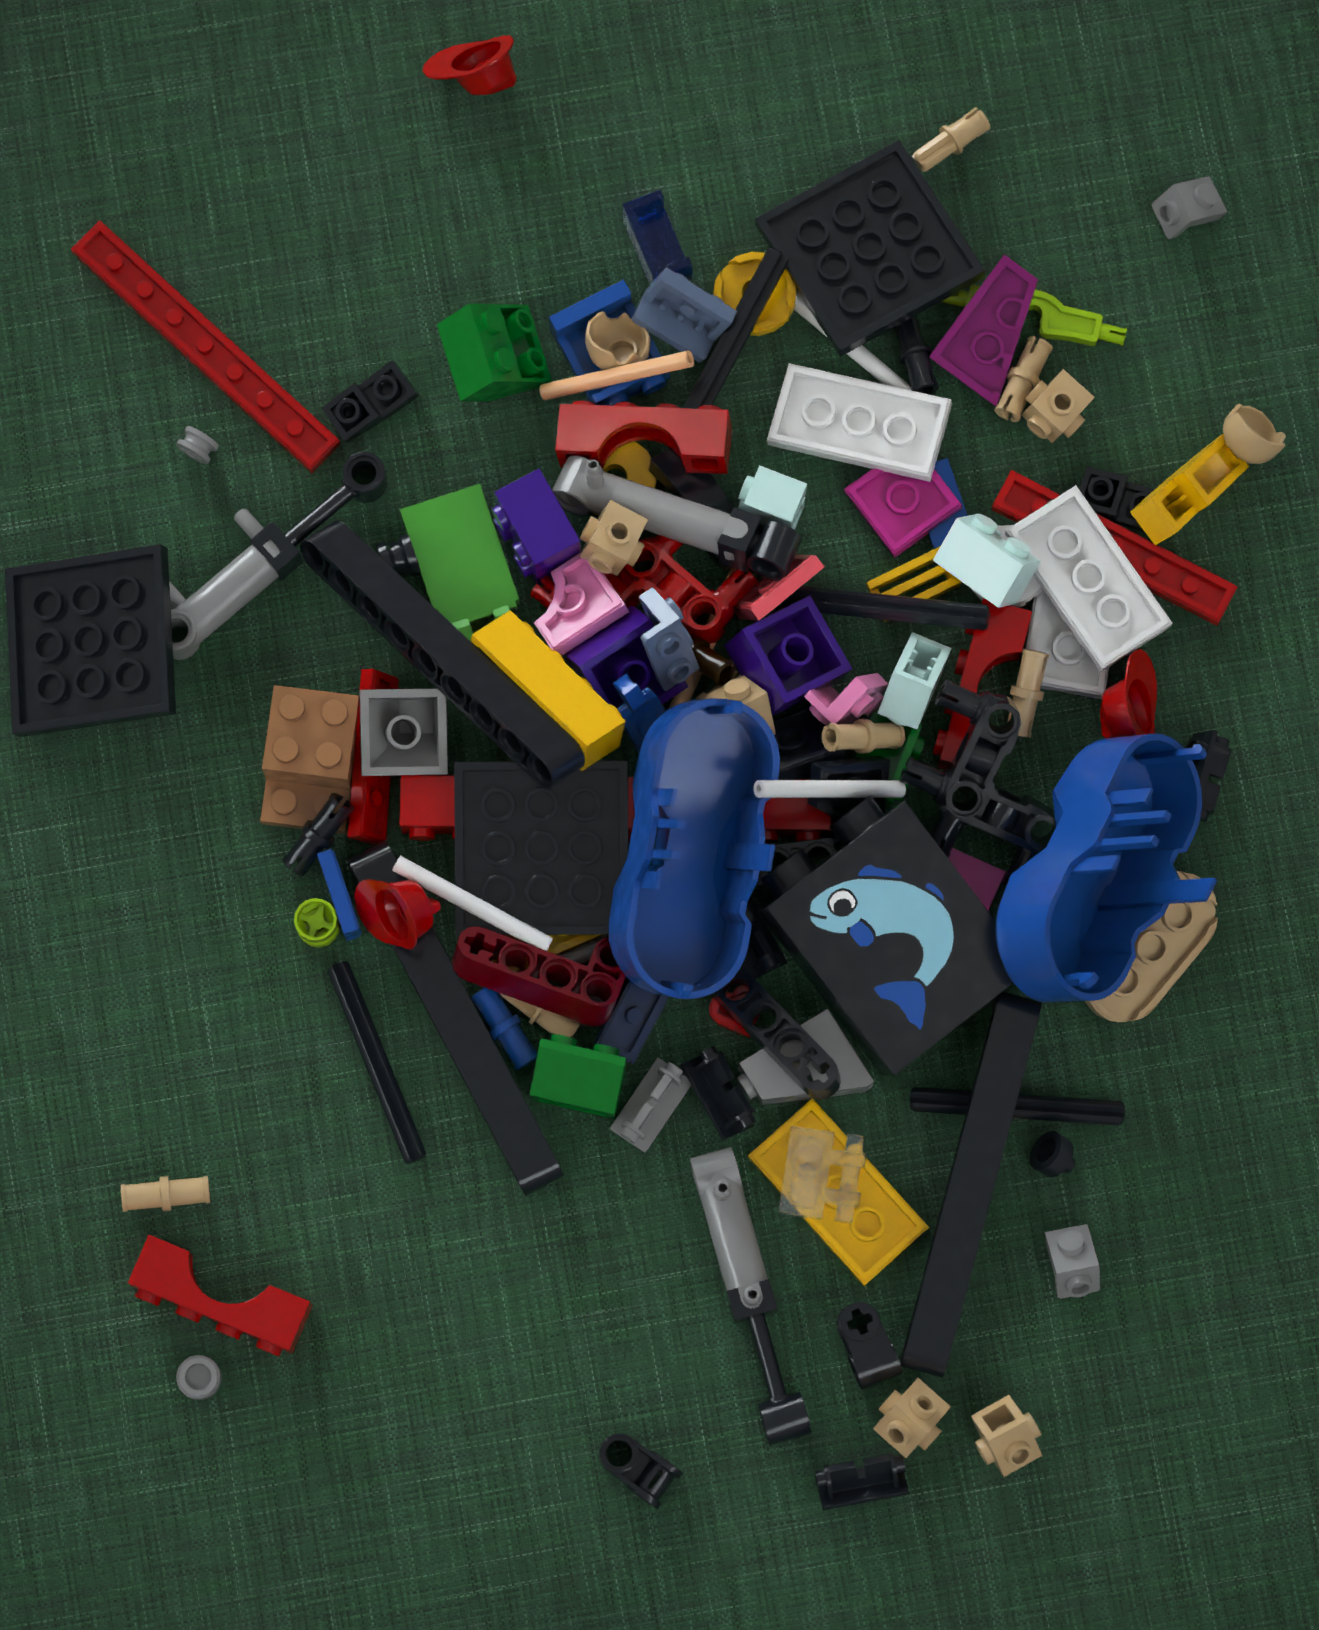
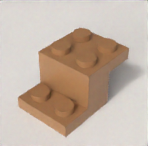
M274 685L262 764L266 784L260 818L261 824L302 829L307 820L315 818L329 799L331 793L343 796V799L334 809L335 813L339 811L346 800L350 802L355 734L360 706L359 695ZM349 816L337 830L336 834L346 835Z

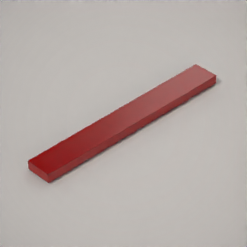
M100 220L71 248L72 254L311 474L341 445L340 440Z

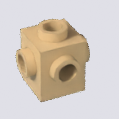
M1063 369L1048 385L1041 380L1025 398L1030 405L1021 416L1027 420L1028 428L1036 436L1042 439L1047 438L1053 443L1061 434L1069 438L1081 426L1085 419L1080 413L1094 399V396Z
M610 500L599 514L598 519L591 516L580 536V540L586 543L579 557L587 560L590 566L599 572L612 573L618 576L626 564L633 567L639 558L644 543L638 540L648 519Z
M917 1378L903 1395L895 1390L878 1410L884 1414V1417L873 1429L907 1458L918 1445L925 1451L942 1432L936 1424L951 1406Z
M1010 1395L971 1415L981 1438L974 1442L979 1454L986 1465L994 1462L1004 1477L1042 1456L1035 1440L1041 1436L1036 1422L1029 1412L1024 1415L1022 1414Z

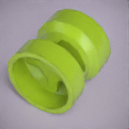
M312 898L300 904L295 912L294 924L299 937L304 943L311 947L321 948L335 941L339 934L340 924L336 911L329 902L323 899Z

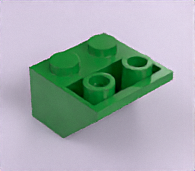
M469 303L436 324L460 402H491L538 388L544 383L552 382L547 361L537 335L534 319L528 305Z
M552 1034L551 1040L541 1038L530 1091L531 1101L615 1120L627 1071L626 1058L619 1056L620 1050L602 1044H594L593 1050L576 1046V1039Z

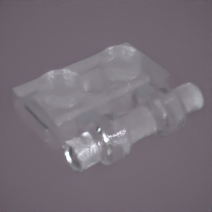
M791 1126L779 1214L822 1220L824 1203L837 1205L835 1221L852 1223L854 1208L859 1207L861 1193L857 1192L860 1168H865L866 1154L862 1153L864 1136L847 1134L845 1150L832 1149L834 1132ZM830 1164L843 1166L840 1189L827 1188Z

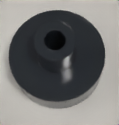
M1056 1131L1044 1133L1032 1147L1030 1153L1032 1168L1049 1178L1056 1177L1062 1172H1071L1076 1164L1075 1159L1072 1157L1073 1144L1069 1139Z

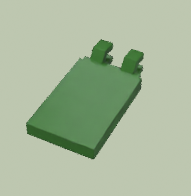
M480 484L400 509V514L414 548L431 605L470 642L473 634L471 622L493 616L495 620L511 609L517 608L520 600Z

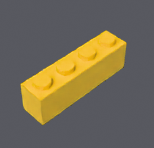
M510 610L472 634L471 642L580 745L585 756V764L579 769L581 772L620 747L626 721L622 718L619 710L605 702L593 690L587 679L579 677L564 662L559 652L556 650L552 651L536 635L534 629L527 622H522Z

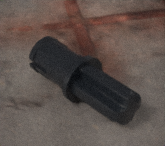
M914 316L895 327L902 351L899 355V361L905 365L911 391L930 395L939 388L929 358L932 351L930 347L925 346L917 317Z

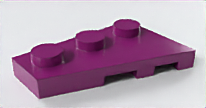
M1003 255L929 358L996 406L1038 279L1006 255Z

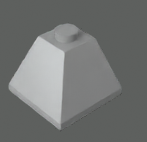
M359 690L361 776L448 774L446 696L440 690Z

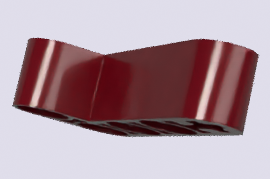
M475 926L462 931L452 958L454 972L466 981L589 1026H600L609 1020L626 977L613 957L609 937L598 941L589 964L586 966L486 928ZM602 961H610L617 967L607 966ZM507 966H516L523 972H514ZM548 981H556L563 987H554ZM589 996H597L604 1002H595Z

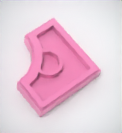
M581 552L551 571L555 583L554 598L547 611L534 622L552 651L556 650L561 656L629 613L625 603L604 573L595 570L587 560L579 557Z

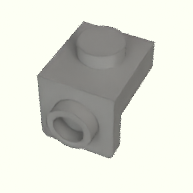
M1210 176L1174 184L1152 203V208L1168 239L1178 237L1188 227L1217 221L1227 213Z
M1088 1224L1045 1232V1243L1055 1275L1057 1297L1060 1299L1083 1297L1089 1293L1099 1291V1263Z

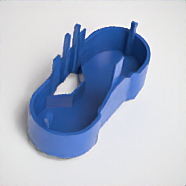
M714 698L680 703L668 709L654 721L647 731L640 748L632 783L635 817L628 856L613 889L608 934L610 948L620 970L631 982L652 994L681 999H694L710 995L731 981L739 971L747 953L752 928L751 922L745 915L747 902L758 881L759 871H771L775 845L764 844L766 836L763 813L765 802L771 798L756 797L754 794V784L757 780H778L780 755L777 741L767 722L756 711L740 701Z
M1156 733L1106 738L1089 744L1071 761L1052 791L1056 828L1046 848L1010 875L997 912L996 940L1002 964L1009 978L1025 995L1036 1001L1046 1003L1095 1001L1110 996L1124 982L1136 958L1134 944L1139 934L1164 916L1169 904L1208 901L1217 882L1216 878L1180 880L1173 864L1178 853L1187 852L1200 822L1202 791L1198 772L1192 761L1205 759L1207 756L1206 750L1200 744H1194L1192 748L1184 749L1173 738Z

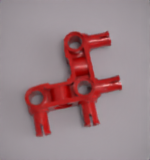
M656 535L654 538L649 536L643 540L639 538L638 541L644 543V547L633 567L626 564L618 576L612 573H604L627 608L630 606L636 607L641 603L639 596L652 587L664 600L670 597L682 612L684 619L681 622L689 635L693 638L700 637L705 639L709 644L721 639L725 633L727 623L733 618L735 613L733 608L759 584L750 571L746 574L745 571L736 569L715 591L713 589L708 590L673 559L672 555L684 543L660 535ZM648 560L654 563L648 571L637 572L634 570L635 566L641 561ZM545 576L540 580L544 585L543 588L536 584L530 596L548 609L554 598L555 583L550 576ZM710 613L715 615L714 620L707 625L695 623V620L701 614Z

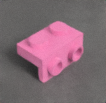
M878 673L856 676L840 694L833 687L829 686L809 690L804 697L812 704L809 707L810 712L823 724H846L855 722L864 713L869 716L876 711L884 696L882 693L889 683Z

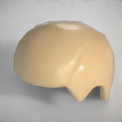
M602 311L587 322L586 348L592 363L601 370L644 361L649 357L651 337L647 330L635 324L627 313H623L617 318H608L605 312Z
M1237 404L1225 418L1223 433L1226 445L1237 458L1249 464H1262L1270 461L1286 446L1283 443L1286 437L1283 432H1276L1272 422L1262 411L1251 406Z

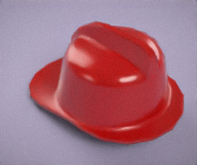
M502 35L486 41L464 43L449 47L430 57L424 64L422 71L427 78L434 80L455 78L469 94L474 96L497 93L513 87L516 83L513 62L509 54V50L513 47L514 39L511 35Z
M1142 649L1134 650L1129 656L1125 679L1107 688L1102 694L1100 721L1101 732L1105 739L1155 734L1156 673L1152 660Z
M373 879L362 880L356 886L354 894L357 912L366 929L376 939L405 949H413L416 946L417 939L427 933L433 926V914L441 909L440 902L428 897L422 887L413 880L391 883Z

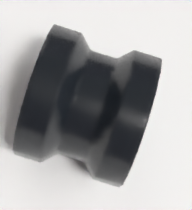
M408 533L401 535L396 542L390 544L384 541L376 543L379 556L400 576L407 573L412 576L421 573Z

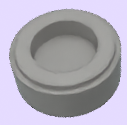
M195 1355L181 1363L177 1371L176 1380L179 1389L187 1397L194 1400H205L212 1397L218 1391L222 1375L220 1368L212 1359L203 1355Z

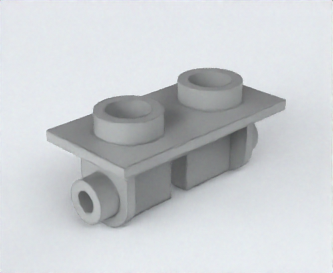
M657 1058L610 1127V1130L646 1153L691 1087L687 1076L682 1074L683 1071L671 1062L667 1064Z

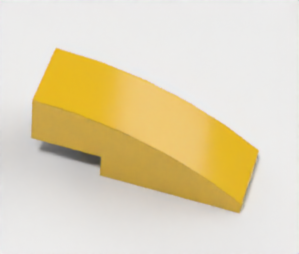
M1223 433L1161 483L1130 513L1156 546L1177 533L1199 511L1208 507L1249 465L1247 462L1237 458L1225 443Z

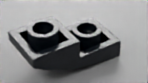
M391 360L360 385L353 383L323 406L322 410L344 441L349 442L380 424L420 395L399 365Z
M671 448L650 460L649 471L672 494L731 514L733 508L711 473H686L681 459Z
M1087 466L1079 490L1095 513L1118 525L1145 533L1130 511L1155 489L1130 483L1127 476Z

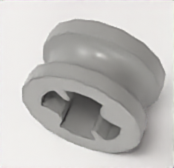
M186 426L184 430L186 436L183 440L179 439L176 442V446L192 459L207 465L211 460L209 453L216 451L219 445L198 429Z

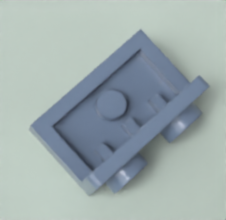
M666 267L645 290L632 317V321L681 352L691 351L694 360L702 363L707 358L714 341L732 324L737 311L725 304L719 297L710 295L689 282L685 276L675 273Z
M652 587L639 596L646 616L651 619L655 626L641 636V641L659 685L664 691H667L676 684L685 681L700 668L691 647L694 644L693 640L681 622L684 619L682 612L670 597L664 600Z

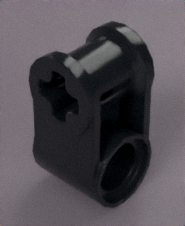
M864 1302L852 1303L843 1308L837 1318V1329L847 1351L852 1372L861 1390L902 1374V1367L896 1351L885 1333L875 1308ZM852 1311H856L858 1316L866 1315L869 1323L863 1326L864 1334L862 1335L858 1329L850 1330L848 1328L847 1322L853 1319Z
M625 1434L609 1436L602 1442L599 1448L598 1458L601 1466L623 1482L631 1492L657 1510L661 1506L660 1498L674 1478L680 1479L683 1475L679 1469L652 1450L649 1451ZM616 1441L625 1443L631 1451L629 1462L622 1467L612 1465L606 1457L608 1446ZM660 1471L661 1475L658 1477V1479L653 1484L651 1489H648V1485L655 1477L657 1472Z

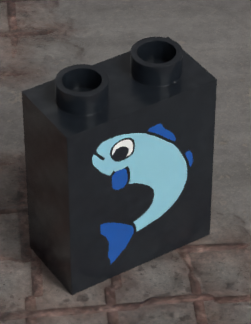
M870 795L829 826L842 845L817 865L813 863L804 849L801 848L761 878V881L774 897L756 911L881 1075H895L1012 985L1013 982L1009 978L999 955L996 940V921L904 801L883 812Z

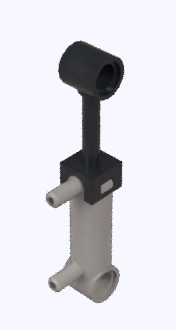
M367 451L356 452L349 456L342 470V486L285 534L273 522L263 528L246 508L239 510L235 514L234 520L251 538V546L188 599H185L169 581L172 628L181 626L188 629V635L183 641L173 643V659L183 660L194 655L204 639L277 578L281 582L300 566L303 561L300 552L295 546L352 498L362 503L374 502L379 499L387 486L386 473L381 459L374 453ZM361 470H371L376 474L375 479L366 485H361L354 481L355 475Z
M732 1147L689 1158L695 1185L703 1206L727 1292L726 1295L734 1324L744 1321L749 1322L769 1393V1400L758 1403L768 1444L771 1446L812 1434L801 1392L787 1394L765 1318L766 1315L777 1313L778 1308L770 1279H768Z

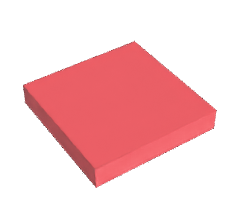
M796 555L785 577L779 581L763 578L733 608L735 614L739 619L760 621L821 571L824 565L816 555Z

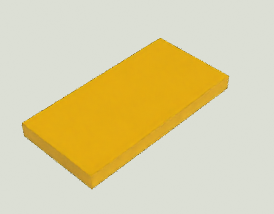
M813 1098L748 1155L749 1160L863 1286L867 1285L929 1229V1226Z

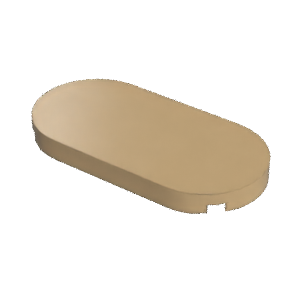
M1177 871L1180 880L1201 879L1194 874ZM1213 890L1207 902L1169 904L1164 916L1139 934L1134 944L1136 958L1121 986L1106 998L1085 1001L1091 1011L1105 1020L1114 1022L1136 1021L1147 1016L1214 935L1218 917H1215L1217 902Z

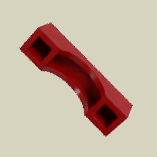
M581 400L575 401L572 404H560L555 452L560 468H563L568 457L580 456L589 460H597L603 469L609 457L620 447L635 441L650 440L662 443L676 452L683 463L686 473L728 474L732 425L729 411L722 410L713 405H702L697 409L679 408L676 405L667 403L659 404L656 407H638L633 403L618 402L614 406L596 405L592 402Z
M983 598L981 604L987 605L990 610L989 625L985 630L968 628L965 630V634L973 636L969 651L960 649L954 674L962 675L959 686L977 693L979 682L991 669L1004 663L1019 661L1033 611L1011 605L998 608ZM947 708L944 709L943 714L951 715L948 731L939 729L933 754L941 756L938 768L943 770L949 769L970 725V718Z
M148 1235L128 1281L130 1286L137 1289L134 1297L159 1307L161 1300L177 1306L175 1314L198 1324L202 1316L218 1323L215 1331L236 1340L240 1339L242 1333L258 1339L256 1348L277 1357L280 1356L282 1350L293 1354L313 1307L310 1301L271 1285L258 1296L246 1302L227 1304L215 1301L206 1296L196 1282L193 1270V1255L183 1248Z

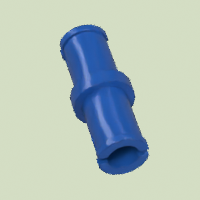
M484 988L470 998L490 1027L491 1031L489 1034L492 1040L498 1039L514 1064L516 1071L523 1069L536 1060L538 1052H536L519 1026L522 1022L517 1014L512 1015L498 992Z

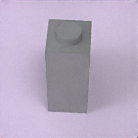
M828 1009L800 1025L834 1060L838 1067L841 1084L837 1092L832 1096L863 1093L873 1087V1079ZM789 1040L782 1045L780 1053L786 1057H795L802 1052L804 1043L800 1040ZM764 1049L739 1063L741 1075L736 1079L749 1100L756 1096L761 1105L812 1099ZM811 1061L807 1064L814 1081L818 1079L824 1083L828 1080L827 1074H820L813 1067Z

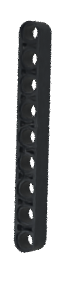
M336 520L301 541V553L308 566L540 786L546 789L552 788L584 766L585 756L576 740L346 524Z
M386 841L347 860L358 883L367 879L387 883L407 880L405 877L392 871L397 860ZM431 927L427 933L418 938L417 944L413 949L392 945L525 1196L564 1176L557 1159L459 976L454 972L452 963L434 929Z
M1004 991L997 995L900 1362L901 1367L943 1378L1040 1015L1042 1002Z

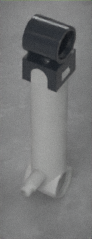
M568 457L552 489L560 506L565 511L578 515H585L588 512L599 515L607 503L612 500L648 519L643 530L717 554L721 564L748 572L750 568L759 576L769 580L779 581L787 575L802 542L801 536L785 524L768 521L762 526L761 516L737 508H733L731 514L630 481L604 472L597 460H589L585 457Z

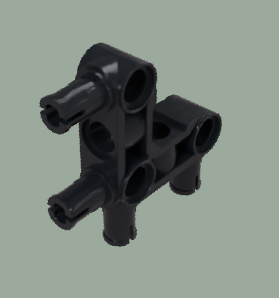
M946 679L941 687L943 692L939 691L935 705L943 706L970 718V725L949 769H945L942 772L910 756L905 763L907 768H903L900 774L899 782L909 784L933 795V800L938 804L937 811L940 815L930 835L947 858L951 854L950 852L963 825L970 824L1014 843L1018 849L1006 874L1002 878V881L1007 884L1012 873L1046 848L1056 828L1054 810L1028 795L1023 797L1017 796L997 787L994 777L1005 754L1011 753L1021 726L1020 714L1014 701L1006 695H995L988 691L986 693L982 692L979 695ZM998 709L1008 710L1012 713L1011 719L1003 726H994L989 723V717L992 712ZM967 786L975 790L973 798L968 802L960 803L952 799L953 793L959 787ZM1046 820L1053 824L1052 830L1045 836L1039 837L1030 833L1031 827L1038 821Z

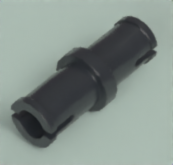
M331 793L329 799L315 818L306 821L302 827L303 834L288 854L283 857L282 861L287 868L290 869L297 858L302 856V860L293 872L304 876L318 857L317 853H320L324 848L328 849L335 841L334 834L349 814L354 811L353 805L348 800L335 813L334 809L343 799V796Z

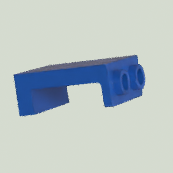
M624 279L549 316L550 331L575 376L601 371L599 367L592 363L586 348L587 322L602 311L605 312L608 318H617L623 313H627L630 319H632L636 309L631 301V292ZM652 338L650 340L649 357L647 360L661 357ZM670 372L585 391L584 394L589 402L596 405L614 406L618 402H629V398L641 392L649 395L660 390L666 385V380L670 378Z

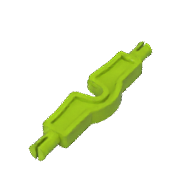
M973 284L970 286L969 292L961 290L940 303L965 308L981 286ZM1034 291L1028 311L1036 310L1040 313L1039 335L1043 338L1071 341L1089 346H1095L1099 339L1123 346L1127 328L1102 323L1103 316L1101 314L1064 306L1054 296L1043 291Z

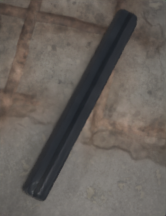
M772 248L766 251L735 309L737 313L732 324L723 332L683 408L697 409L702 405L714 404L789 263V258L782 252Z
M801 586L782 602L783 607L786 608L811 596L820 613L978 630L987 629L990 621L989 607L982 604Z
M347 961L334 964L328 968L329 977L403 1160L407 1164L419 1161L426 1156V1151L350 964Z
M914 1087L910 1092V1110L966 1115L972 1091ZM1019 1094L1012 1118L1119 1126L1124 1121L1125 1106L1122 1101Z

